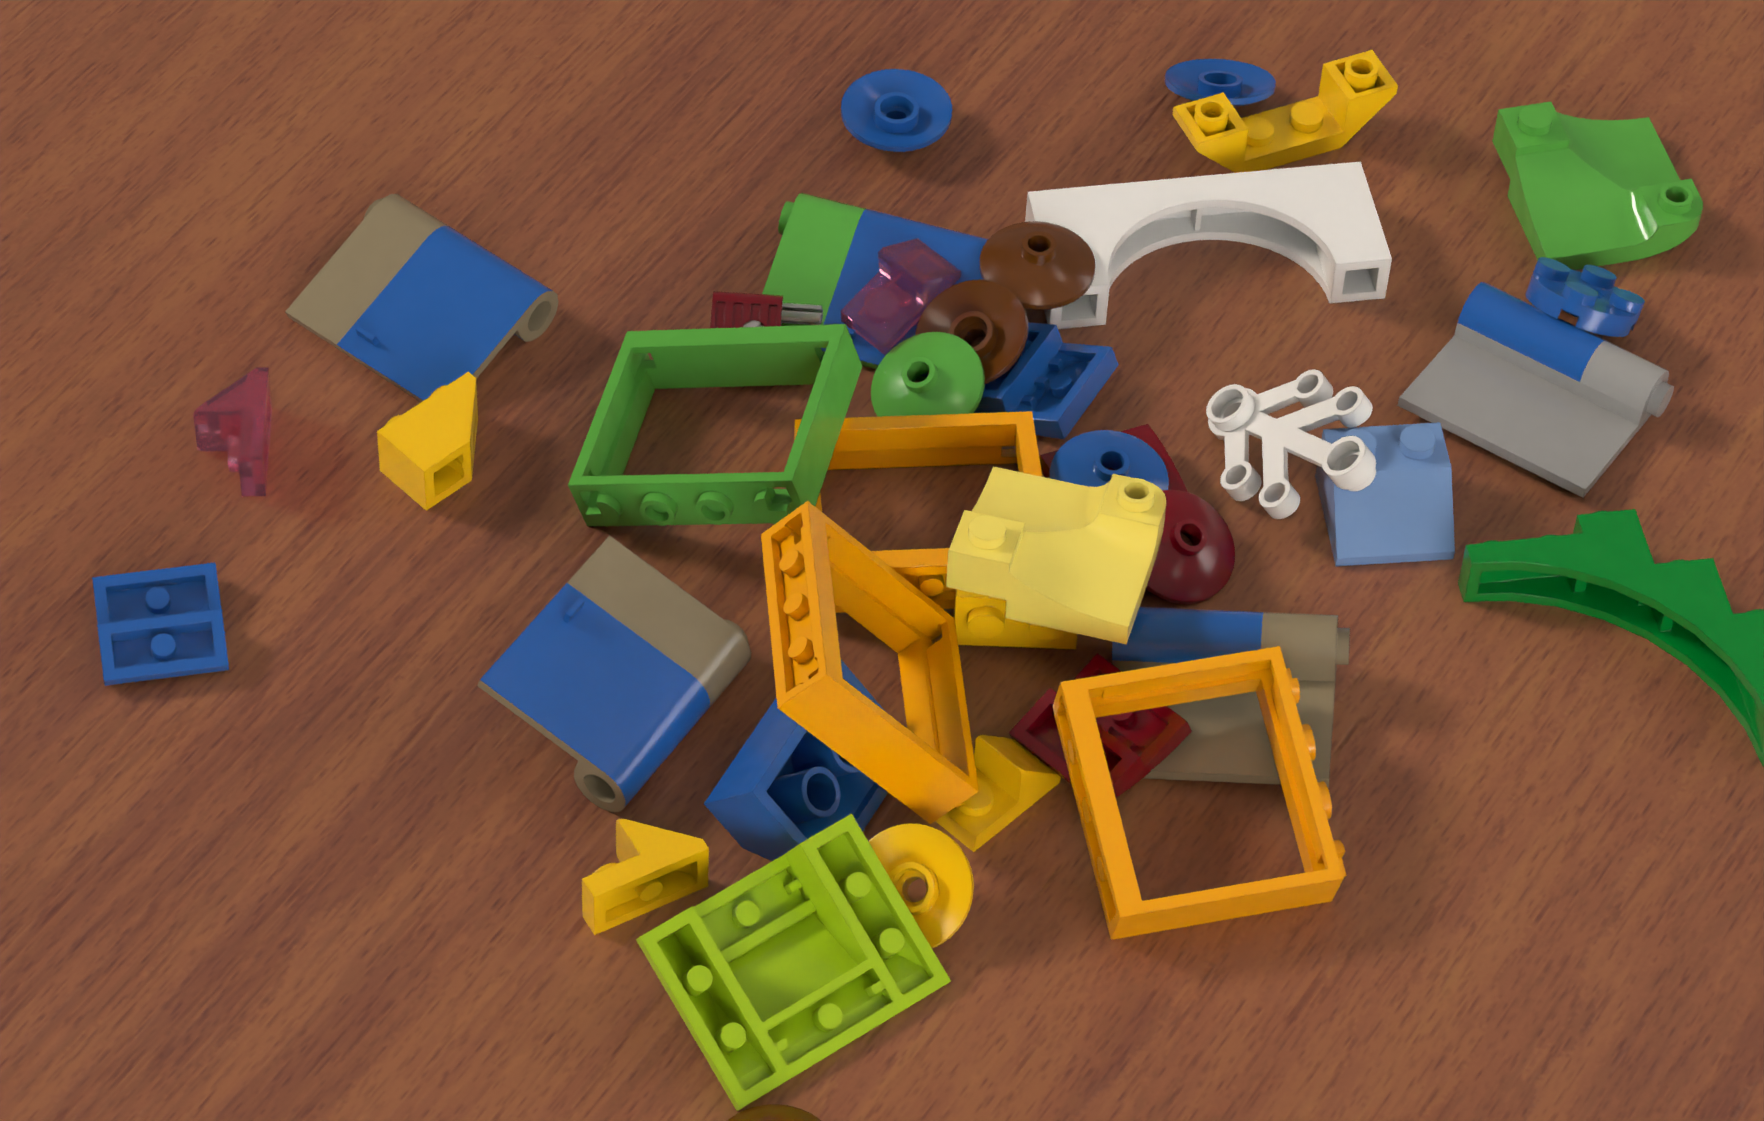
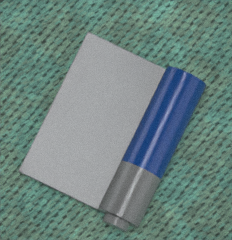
M1480 282L1471 292L1463 306L1457 322L1455 335L1399 397L1397 406L1431 423L1440 422L1443 429L1584 498L1651 415L1658 418L1663 414L1672 397L1674 386L1667 383L1669 378L1668 370L1594 334L1579 329L1560 318L1557 320L1535 306L1486 282Z

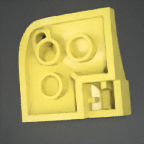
M993 466L976 505L972 511L964 510L948 550L946 587L1007 600L1005 615L1007 619L1127 645L1159 549L1165 521L1166 496L1158 486L1151 482L1113 474L1111 480L1105 485L1088 487Z

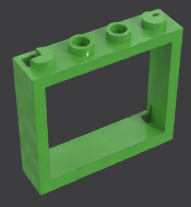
M846 324L627 331L568 483V487L586 525L608 527L776 524L806 501L815 506L862 369L861 361ZM821 348H826L825 354H823ZM648 353H651L653 360H650ZM814 384L784 472L623 475L655 389ZM773 487H786L787 489H773Z

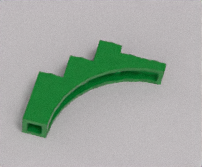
M1636 509L1597 511L1590 514L1577 515L1573 534H1551L1538 538L1508 541L1490 540L1465 546L1458 580L1463 602L1515 601L1559 607L1605 620L1649 640L1687 665L1721 697L1745 729L1764 767V609H1754L1745 613L1733 614L1713 558L1697 560L1678 559L1668 563L1654 564Z

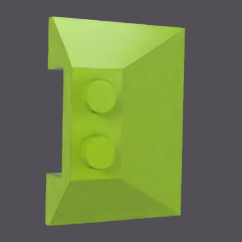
M852 813L798 844L774 861L700 904L691 906L636 939L736 1111L951 982Z

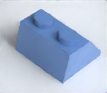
M1440 422L1323 429L1321 439L1331 444L1346 436L1360 438L1376 459V476L1369 486L1360 491H1349L1337 487L1323 468L1317 465L1315 478L1335 566L1454 559L1452 467Z

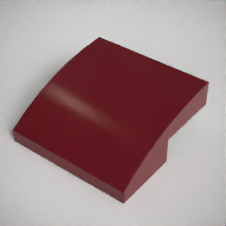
M1097 653L1073 680L1122 671ZM1049 688L1011 729L1009 734L1012 739L1016 740L1072 785L1052 708L1057 692ZM1168 706L1096 718L1115 797L1117 798L1149 774L1192 732L1188 722Z

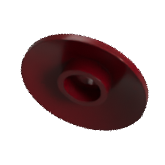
M1162 490L1166 496L1165 521L1159 549L1146 590L1165 601L1176 604H1196L1206 601L1216 595L1227 584L1232 575L1235 564V546L1232 534L1222 516L1205 500L1185 491ZM1180 533L1186 535L1193 546L1187 545L1182 540Z

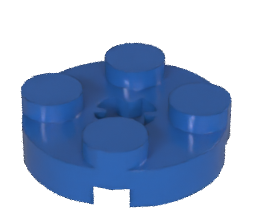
M1546 257L1538 258L1525 294L1529 302L1547 315L1558 320L1562 309L1566 313L1578 318L1575 327L1611 337L1629 335L1630 330L1633 331L1645 303V300L1639 295L1614 286L1617 279L1616 275L1604 268L1595 265H1585L1583 271L1580 272L1570 269L1557 260Z

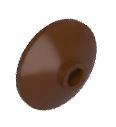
M1028 221L1007 226L993 234L982 248L979 268L983 280L994 281L1009 288L1018 297L1025 309L1048 310L1066 306L1078 300L1088 291L1094 280L1095 258L1089 245L1075 232L1053 223Z
M968 280L945 289L928 304L919 319L915 335L927 332H944L963 339L970 346L976 338L985 337L979 345L972 348L982 362L985 372V384L1006 373L1020 357L1028 337V318L1018 297L1006 286L990 280Z

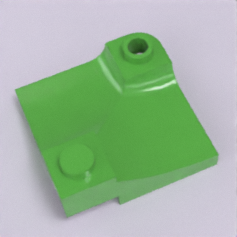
M1551 101L1498 109L1492 142L1510 178L1507 196L1537 261L1540 257L1551 258L1565 264L1572 270L1583 269L1585 265L1604 266L1651 257L1672 249L1689 238L1697 230L1703 210L1702 198L1692 179L1680 180L1649 117L1629 120L1577 118L1556 112Z

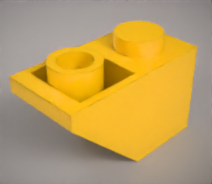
M467 372L449 385L437 388L429 398L406 413L394 416L383 428L377 431L380 471L426 511L472 481L478 423L476 377Z

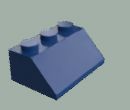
M841 660L843 679L883 709ZM775 698L704 802V805L743 849L774 861L798 844L851 813L863 832L888 792L777 708V698Z

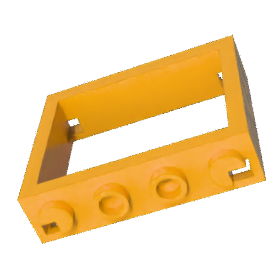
M1032 411L845 418L828 470L1017 463L1019 472L1042 477ZM795 419L794 440L802 419ZM1002 446H1015V449H1002ZM819 493L815 507L822 512L821 495ZM949 548L871 551L942 609H954L956 589L946 587ZM835 605V613H846Z
M806 501L761 534L777 708L929 824H932L979 792L955 618L809 501ZM835 605L898 653L907 728L843 679ZM942 634V638L933 644L932 640Z
M1280 646L1060 682L1052 708L1111 940L1331 902L1344 877L1347 876L1342 860L1346 852L1344 845L1340 840H1333L1328 819L1332 815L1330 793L1324 781L1317 782L1312 764L1316 757L1314 735L1309 724H1301L1296 706L1300 700L1298 678H1292L1290 668L1286 669ZM1256 691L1305 873L1142 901L1096 718Z

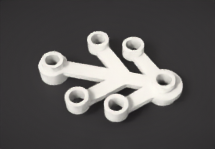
M1315 369L1302 373L1294 381L1260 394H1256L1253 390L1237 384L1228 385L1217 391L1208 402L1206 414L1210 430L1218 439L1225 441V469L1220 478L1222 487L1236 501L1248 500L1260 489L1262 483L1261 476L1249 463V435L1262 440L1264 487L1261 489L1258 499L1262 507L1274 519L1287 518L1296 511L1300 504L1299 493L1289 483L1288 452L1322 467L1334 484L1341 489L1360 491L1369 486L1376 476V459L1360 438L1346 436L1331 444L1307 433V431L1340 420L1345 427L1349 428L1363 424L1370 417L1373 409L1372 403L1363 391L1358 387L1350 386L1342 389L1335 397H1332L1333 386L1321 371ZM1297 402H1300L1304 407L1301 410L1277 419L1268 415Z

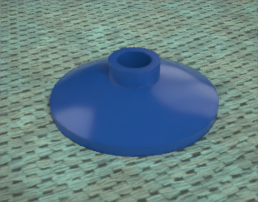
M1226 59L1184 61L1171 66L1165 74L1167 88L1187 100L1195 101L1224 92L1234 108L1269 98L1275 92L1276 86L1275 78L1268 71L1252 64Z
M885 69L868 73L855 80L847 88L841 101V118L852 136L870 147L891 152L913 151L933 144L946 133L952 120V102L945 89L935 80L924 74L904 69Z
M1113 430L1090 431L1073 437L1056 452L1049 472L1050 479L1088 487L1105 485L1111 480L1113 474L1144 479L1155 484L1161 490H1168L1169 486L1168 472L1159 454L1141 439Z

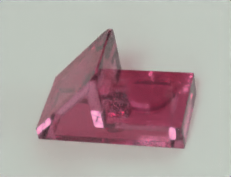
M918 238L883 247L878 252L879 272L841 310V322L849 328L855 329L858 335L884 355L919 321L928 304L938 294L953 286L961 278V271Z
M256 367L200 405L193 414L197 448L200 451H228L229 472H239L242 496H266L272 397L269 367Z

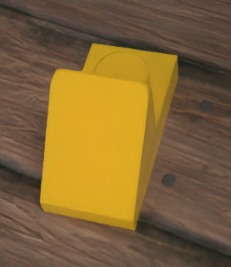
M979 735L975 739L974 761L979 792L961 803V806L952 809L935 821L973 852L978 850L1060 783L1061 776L1014 739Z
M627 819L616 820V854L620 863L603 865L592 875L582 878V914L593 934L596 935L708 887V846L701 838Z

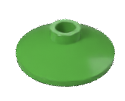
M927 332L912 336L892 348L878 365L871 385V401L874 411L878 417L974 413L984 392V368L975 350L966 341L955 335L944 332ZM929 372L928 377L924 381L915 383V380L920 375Z

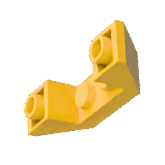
M1369 50L1324 63L1319 94L1313 98L1241 118L1223 92L1174 106L1172 115L1198 153L1234 173L1261 171L1343 147L1397 94L1398 85L1374 51Z

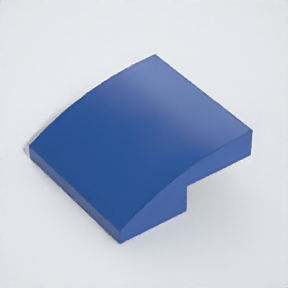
M1028 322V337L1020 357L1006 373L994 381L985 384L981 401L974 413L1032 411L1036 435L1065 439L1119 364L1113 348L1109 346L1063 343L1057 325Z
M216 562L92 577L105 686L229 670Z

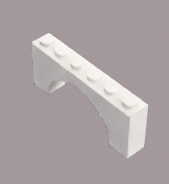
M1361 161L1030 191L1027 194L1025 222H1048L1075 232L1089 245L1095 258L1094 280L1088 291L1078 300L1066 306L1044 310L1047 324L1057 325L1058 329L1106 325L1109 289L1117 276L1126 267L1157 249L1196 240L1243 242L1279 253L1310 273L1322 287L1329 303L1383 299L1386 296L1392 257Z

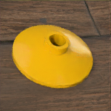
M909 823L893 826L871 838L868 842L931 948H935L951 938L965 921L972 904L974 892L972 869L961 847L944 832L922 824ZM922 879L927 887L926 894L922 900L912 902L908 896L909 886L913 881Z

